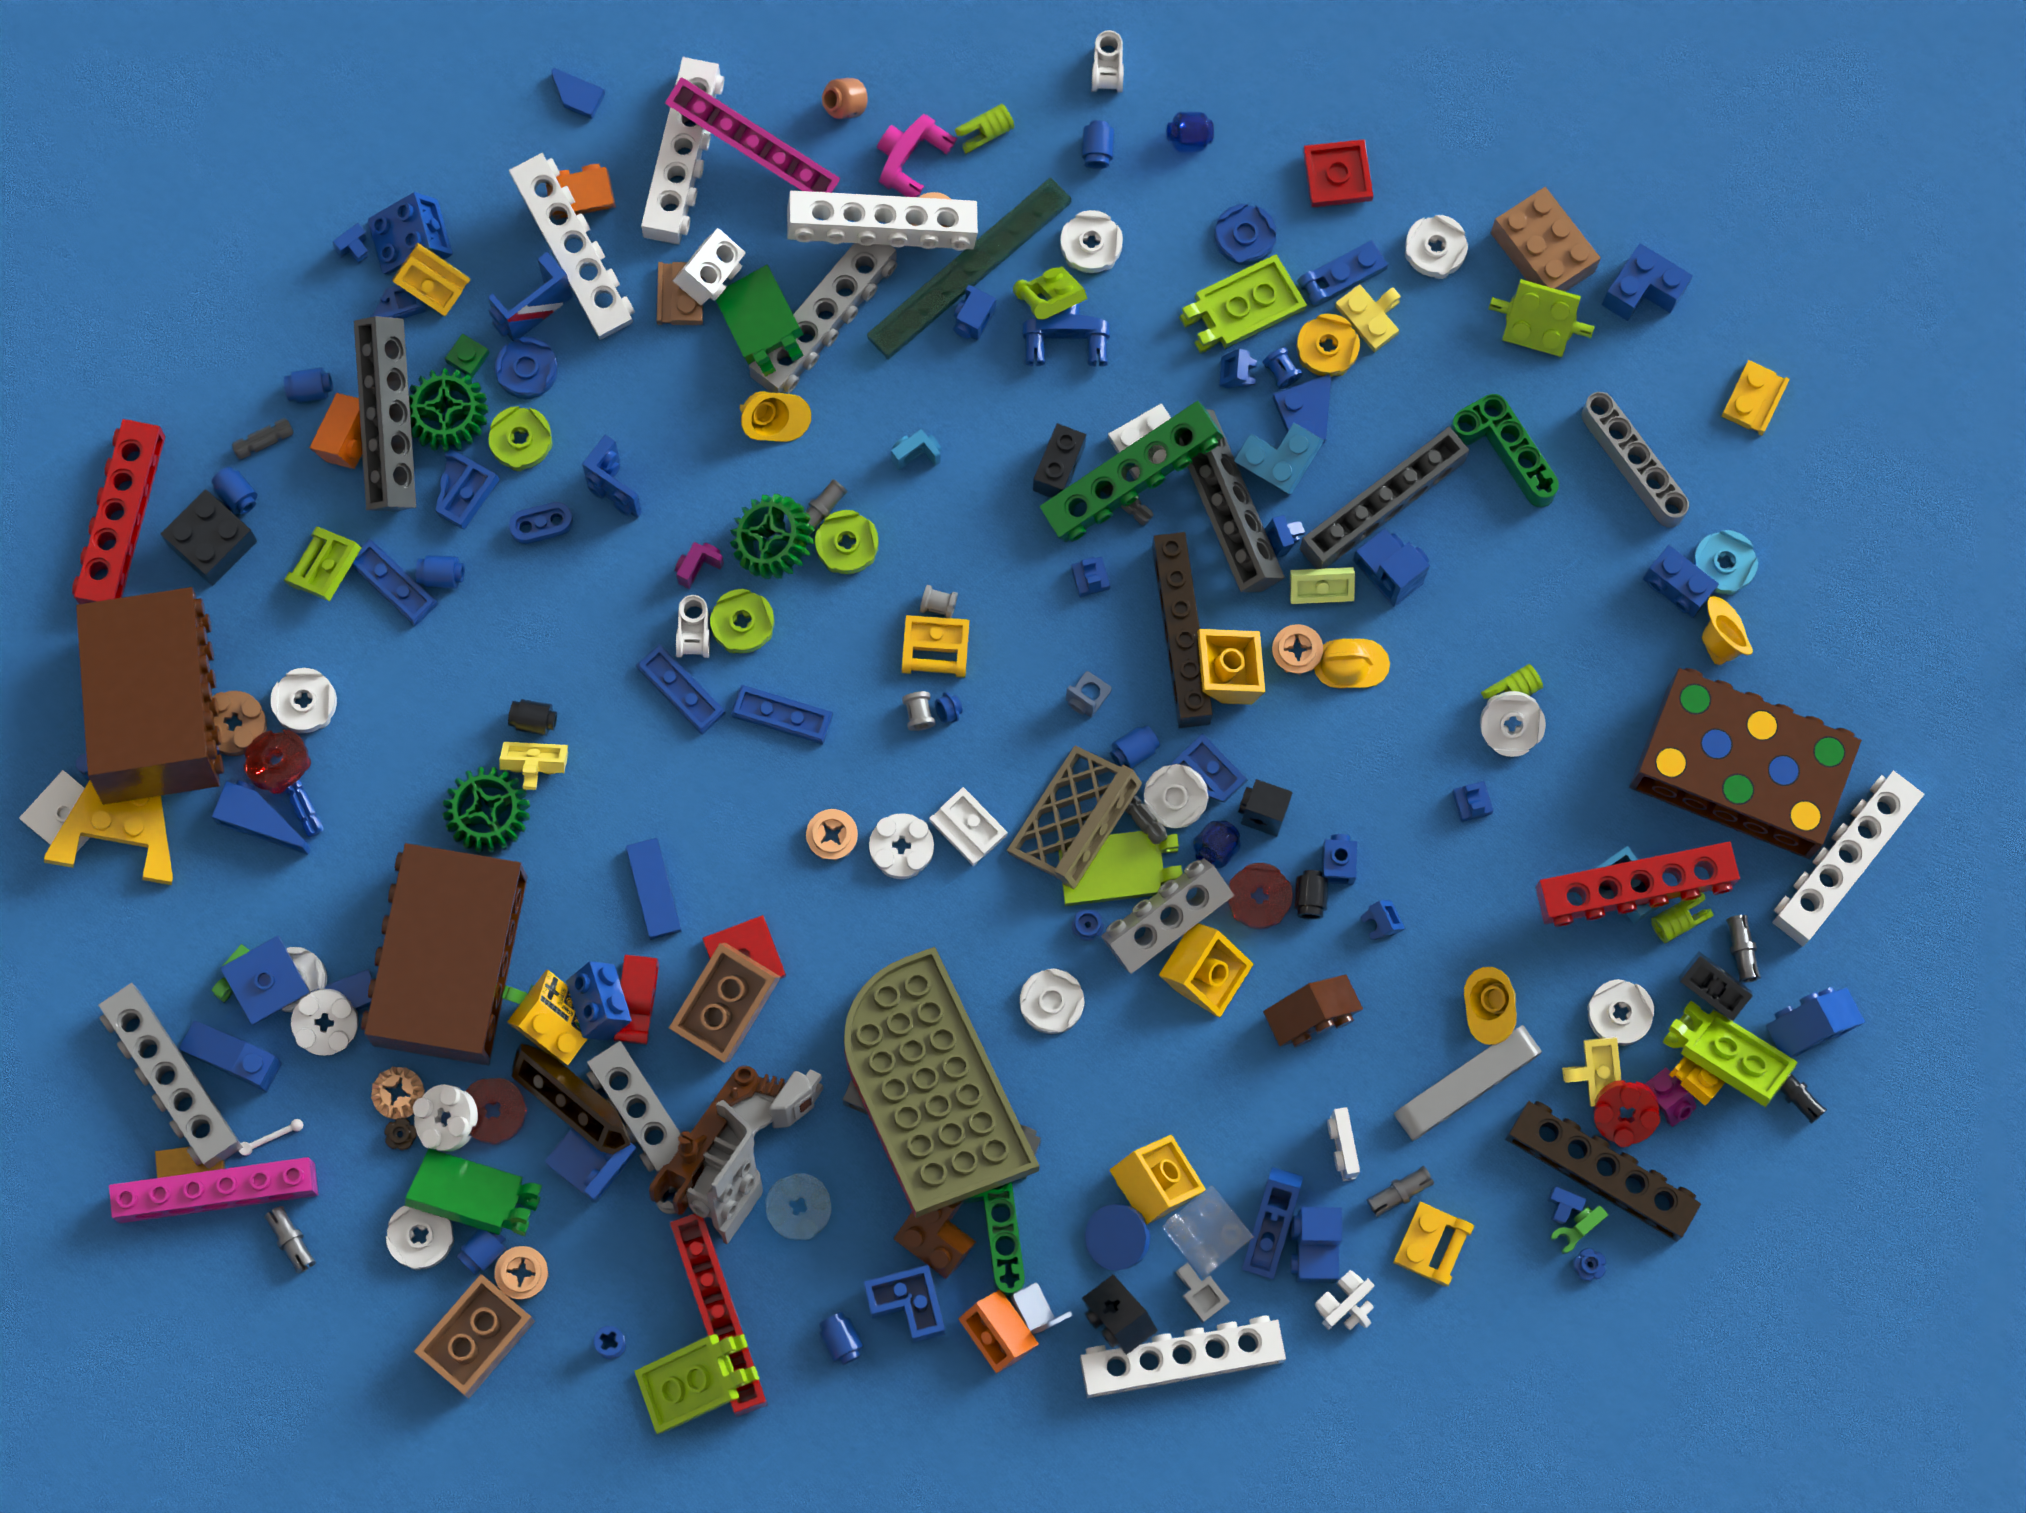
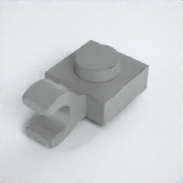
M1188 1262L1175 1272L1190 1290L1182 1297L1202 1323L1230 1302L1210 1275L1201 1281Z

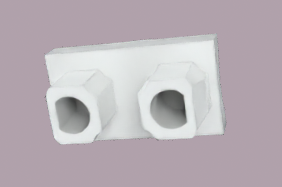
M1349 1270L1336 1283L1349 1296L1340 1304L1327 1291L1314 1304L1325 1319L1322 1324L1328 1330L1348 1312L1351 1316L1344 1322V1325L1349 1330L1358 1323L1367 1328L1371 1325V1321L1366 1315L1374 1306L1368 1300L1360 1308L1356 1304L1375 1285L1369 1279L1364 1282L1357 1274Z

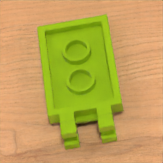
M1277 254L1196 292L1194 298L1197 302L1183 307V314L1180 315L1179 319L1185 328L1193 325L1201 318L1208 329L1198 333V340L1194 343L1201 354L1211 349L1220 341L1226 349L1304 311L1307 304Z
M1143 831L1109 835L1076 888L1072 889L1062 883L1065 906L1156 895L1161 885L1167 881L1175 880L1183 874L1181 865L1163 869L1161 853L1178 852L1177 834L1168 835L1167 839L1160 844H1153L1148 838V834H1145ZM1062 850L1058 851L1059 862L1063 857Z
M1690 1001L1683 1011V1016L1679 1020L1676 1018L1671 1024L1670 1032L1662 1043L1671 1048L1683 1047L1681 1055L1766 1107L1794 1071L1798 1062L1714 1009L1710 1014H1707L1700 1006Z
M717 1334L709 1335L634 1371L656 1434L667 1432L738 1399L739 1395L736 1388L759 1379L755 1366L745 1370L742 1368L734 1371L729 1354L748 1347L744 1334L734 1338L732 1336L727 1337L719 1341Z

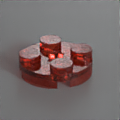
M282 729L283 732L273 733L272 730L264 732L257 736L247 747L244 771L251 782L258 788L270 790L273 794L282 793L287 787L298 781L310 767L311 759L308 756L306 745L295 732ZM283 755L280 762L272 765L271 759L274 756L280 758Z
M1253 863L1235 874L1229 884V888L1235 896L1227 901L1235 920L1255 929L1269 928L1282 921L1290 909L1293 892L1290 882L1280 873L1279 869L1266 863ZM1257 888H1262L1263 893L1269 895V900H1263L1262 904H1258L1255 899L1251 898V893H1256Z
M484 1078L474 1082L467 1088L466 1092L474 1099L478 1113L477 1124L472 1126L470 1136L482 1143L498 1145L510 1140L521 1130L525 1122L527 1108L523 1095L512 1082L504 1078ZM488 1103L493 1106L499 1103L501 1105L499 1108L500 1116L497 1118L494 1116L490 1119L486 1118L485 1116L488 1112L485 1106Z

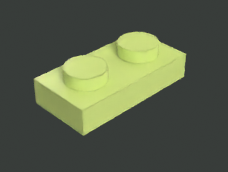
M1353 567L1290 570L1291 604L1354 601L1355 572Z

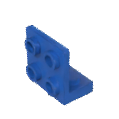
M413 192L368 219L381 269L385 274H390L399 269L414 250L417 243L443 260L453 255L439 203L435 198Z
M605 434L582 463L585 479L589 485L587 488L601 499L606 496L614 502L613 506L622 514L629 516L631 513L638 518L642 513L638 494L613 478L620 468V459L616 442Z
M571 1128L547 1157L545 1163L596 1204L636 1155L637 1148L630 1143L631 1145L613 1155L604 1153Z

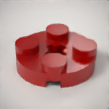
M1625 1080L1611 1082L1600 1090L1595 1099V1125L1606 1139L1615 1142L1620 1147H1628L1644 1141L1653 1134L1660 1123L1658 1099L1655 1093L1641 1082L1636 1081V1084L1632 1082L1625 1083ZM1623 1106L1626 1109L1633 1107L1635 1109L1632 1112L1633 1116L1630 1118L1620 1117V1108Z

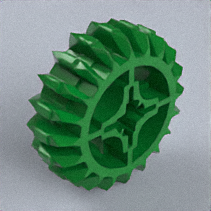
M445 368L442 369L441 376H437L433 370L430 371L431 378L428 380L420 376L418 380L421 386H410V391L413 394L409 395L411 436L413 438L419 437V443L423 447L430 442V447L433 451H436L442 445L444 452H447L450 445L455 444L457 450H461V442L464 440L472 445L471 434L481 436L482 431L479 426L487 424V419L483 415L489 412L488 405L484 404L487 401L486 395L480 392V384L477 382L472 383L473 380L469 374L461 378V373L457 369L453 372L452 376H449V372ZM451 391L463 394L470 402L463 403L462 400L452 398ZM438 393L435 399L427 401L432 395ZM447 400L450 408L447 409V413H445L444 420L442 412H444V407H446ZM421 418H429V421L439 422L441 430L427 426ZM465 419L463 423L453 428L457 421Z
M774 493L772 498L762 494L761 503L756 499H751L752 508L741 507L744 516L742 519L740 517L734 518L735 522L739 525L738 528L730 530L731 534L737 537L730 542L731 547L737 549L733 553L734 557L740 561L742 568L749 570L750 574L756 577L761 575L764 579H771L773 575L777 579H782L784 571L788 574H793V565L803 566L800 558L802 555H810L806 546L814 543L813 539L808 536L815 531L813 526L808 524L811 520L810 515L804 512V507L799 503H795L794 499L783 497L780 494ZM784 515H787L790 521L791 533L785 531ZM754 540L759 542L760 559L754 550Z
M479 767L477 770L478 776L473 777L471 771H466L465 774L468 780L463 782L460 778H456L455 783L458 786V790L454 788H448L447 790L448 795L453 799L443 800V806L450 809L442 813L443 819L450 821L446 825L447 831H456L453 835L454 841L459 842L464 839L463 846L467 850L474 843L477 853L483 851L484 845H487L490 853H494V844L497 843L500 844L503 850L507 849L505 840L510 838L511 841L517 842L518 837L514 831L525 832L526 830L525 825L519 821L530 819L529 813L523 811L530 807L529 800L523 799L527 795L526 790L518 788L520 782L517 778L509 781L510 774L508 771L502 772L498 777L496 767H491L489 775L485 774L483 767ZM481 788H497L506 794L503 796L500 794L488 796ZM473 793V805L465 810L466 814L461 815L464 801ZM480 799H483L485 805H488L491 809L492 822L482 811L481 807L483 806ZM512 804L509 819L500 827L498 823L500 814L507 810V806ZM470 824L473 826L485 824L490 828L491 832L479 833L470 830L466 826Z

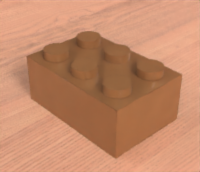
M1546 186L1497 217L1491 230L1492 236L1527 281L1564 292L1595 273L1601 259Z
M720 943L669 1026V1029L722 1062H729L781 977L727 943Z
M480 1274L414 1352L469 1399L535 1323V1320Z

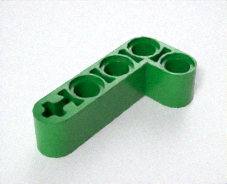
M1498 394L1486 395L1455 414L1450 428L1466 446L1486 436L1527 500L1533 506L1542 508L1552 503L1559 488V481L1502 396ZM1484 409H1496L1499 416L1491 417L1485 413ZM1467 423L1473 430L1464 432L1458 427V424ZM1509 433L1515 437L1516 441L1507 442L1501 435ZM1527 459L1532 463L1533 467L1524 468L1519 464L1518 460Z
M1009 1182L999 1190L991 1189L967 1198L963 1202H984L994 1284L996 1290L1003 1292L1006 1297H1011L1012 1294L1022 1290L1025 1279L1012 1182ZM997 1207H1004L1009 1211L1010 1217L1005 1222H997L991 1216L992 1211ZM1000 1240H1009L1014 1244L1015 1249L1010 1255H1001L997 1252L995 1246ZM1017 1261V1264H1011V1274L1013 1278H1018L1019 1280L1014 1282L1013 1288H1008L1007 1283H1001L1000 1281L1005 1279V1264Z

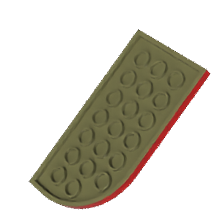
M932 947L897 960L872 976L858 992L847 1015L844 1032L845 1059L854 1085L915 1218L1038 1172L1039 1163L936 948Z

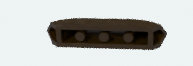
M523 1043L520 1044L516 1050L511 1069L512 1078L599 1151L613 1155L631 1145L628 1132L619 1114L608 1101L551 1055Z

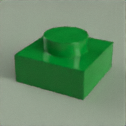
M462 333L445 357V360L449 365L466 375L469 374L473 378L490 353L486 347Z

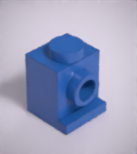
M968 284L965 301L961 300L954 312L956 324L953 330L961 337H972L979 340L996 310V298Z
M1346 834L1331 835V840L1325 839L1323 843L1322 876L1328 878V883L1354 885L1357 877V841H1350V836ZM1335 853H1345L1346 859L1343 861L1337 860Z

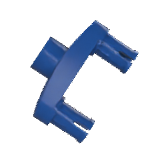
M1080 303L1047 319L1032 318L1023 323V338L1026 339V365L1033 366L1034 354H1036V366L1045 364L1044 339L1046 338L1087 339L1088 365L1096 367L1097 354L1099 355V367L1108 364L1107 339L1110 338V324L1103 319L1080 315Z

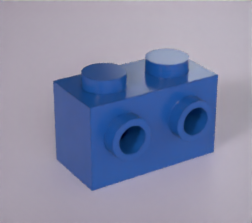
M1670 545L1666 547L1650 566L1643 578L1653 590L1663 594L1680 611L1687 613L1692 618L1700 611L1719 585L1718 582Z
M589 961L566 980L583 1038L608 1041L632 1022L614 964Z

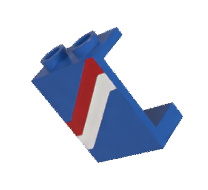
M548 252L537 259L545 284L508 311L493 293L488 297L491 306L489 313L494 319L492 324L503 337L508 335L515 341V339L525 335L573 298L566 272Z

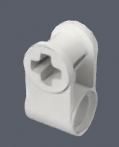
M1103 31L1096 38L1094 64L1092 65V92H1096L1097 89H1116L1117 92H1123L1122 38L1115 31ZM1109 45L1116 50L1112 53H1105L1101 48Z
M688 595L682 599L678 608L676 656L682 658L683 654L703 655L704 658H709L710 630L707 604L700 596ZM696 606L701 608L702 614L697 618L692 619L685 615L690 607Z

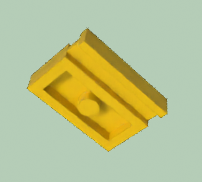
M419 243L415 245L414 250L409 254L392 279L395 284L444 316L447 315L463 292L464 287L471 280L469 276Z
M1748 360L1721 417L1750 430L1751 428L1762 436L1790 379L1787 377L1784 379L1776 375V372Z
M1685 1056L1669 1073V1076L1672 1078L1675 1075L1682 1081L1680 1085L1704 1106L1712 1100L1726 1083Z

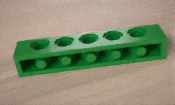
M1197 400L1039 507L1057 536L1065 542L1069 540L1074 542L1087 533L1086 529L1094 523L1101 524L1113 516L1112 511L1121 505L1126 507L1134 503L1140 497L1138 494L1148 487L1154 489L1166 480L1165 476L1176 470L1178 472L1188 467L1192 463L1191 459L1199 453L1206 454L1215 449L1223 435L1205 407ZM1185 432H1192L1193 439L1191 443L1186 446H1180L1179 439L1181 435ZM1161 449L1166 450L1165 460L1159 464H1154L1153 455L1155 452ZM1133 467H1139L1140 474L1138 478L1131 482L1127 481V472ZM1106 485H1112V495L1107 499H1101V489ZM1086 502V512L1080 517H1075L1074 509L1076 505Z

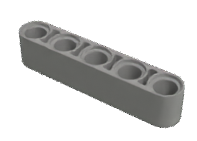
M1605 392L1592 393L1588 397L1581 413L1583 422L1656 520L1665 527L1679 525L1689 508L1687 497L1612 397ZM1591 406L1601 407L1605 414H1595L1591 410ZM1609 431H1619L1623 435V439L1613 438ZM1636 455L1641 459L1642 463L1634 464L1629 461L1628 456ZM1655 480L1661 488H1650L1646 481ZM1672 504L1676 506L1679 513H1669L1665 505Z
M1524 1025L1515 1029L1505 1041L1490 1046L1402 1106L1394 1113V1116L1411 1140L1415 1141L1531 1062L1542 1053V1050Z

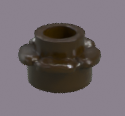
M398 1118L395 1122L388 1123L384 1130L386 1135L385 1142L391 1149L407 1150L412 1146L417 1137L415 1126L410 1125V1121L405 1118ZM399 1131L403 1132L402 1137L397 1136Z

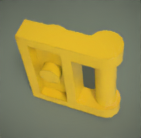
M906 615L902 673L911 674L912 671L956 674V677L965 678L970 620ZM913 650L957 653V661L913 658Z
M1420 1201L1393 1263L1440 1285L1449 1287L1452 1280L1451 1271L1467 1235L1471 1236L1474 1225ZM1447 1226L1455 1231L1439 1268L1434 1269L1429 1264Z

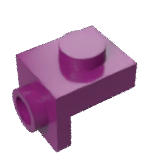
M693 542L688 554H682L676 564L675 572H677L678 584L690 589L704 562L721 569L724 562L720 550L708 543L700 545Z
M1665 1067L1646 1082L1645 1085L1655 1093L1659 1109L1665 1114L1667 1123L1673 1127L1680 1121L1686 1120L1697 1106L1693 1095L1680 1085L1682 1081L1675 1075L1673 1078L1669 1076L1671 1071Z

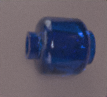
M1180 111L1174 115L1172 122L1167 124V140L1172 141L1173 147L1177 151L1202 152L1213 141V122L1203 112Z
M1211 821L1194 838L1193 848L1196 852V859L1201 861L1205 858L1215 868L1225 867L1241 848L1240 833L1237 828L1227 821Z

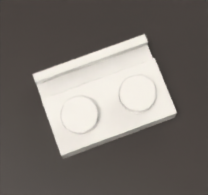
M964 787L929 818V821L973 867L1008 835V832Z
M1347 1107L1334 1109L1330 1119L1327 1120L1330 1138L1334 1139L1336 1152H1334L1335 1166L1337 1171H1341L1342 1181L1354 1180L1359 1175L1360 1168Z

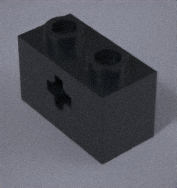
M1056 424L1034 477V492L1052 498L1069 487L1085 449L1086 434L1061 424Z
M1256 779L1253 788L1246 787L1238 811V813L1243 814L1241 824L1277 837L1293 792Z
M1699 951L1679 976L1681 983L1732 1021L1753 996L1750 989Z
M1114 1274L1082 1297L1088 1309L1084 1313L1088 1321L1095 1329L1101 1326L1103 1329L1101 1334L1112 1348L1117 1345L1125 1355L1158 1332L1148 1312Z

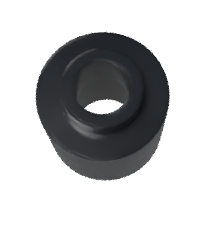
M521 699L520 702L512 701L508 726L515 727L516 731L547 736L549 730L554 731L557 712L552 711V704Z
M1305 870L1303 875L1296 877L1294 908L1298 910L1297 916L1300 918L1322 919L1323 912L1327 910L1329 879L1323 877L1321 871Z

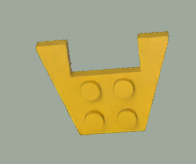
M89 780L47 850L44 863L74 868L80 836L148 848L142 880L172 885L173 875L161 796L103 805Z

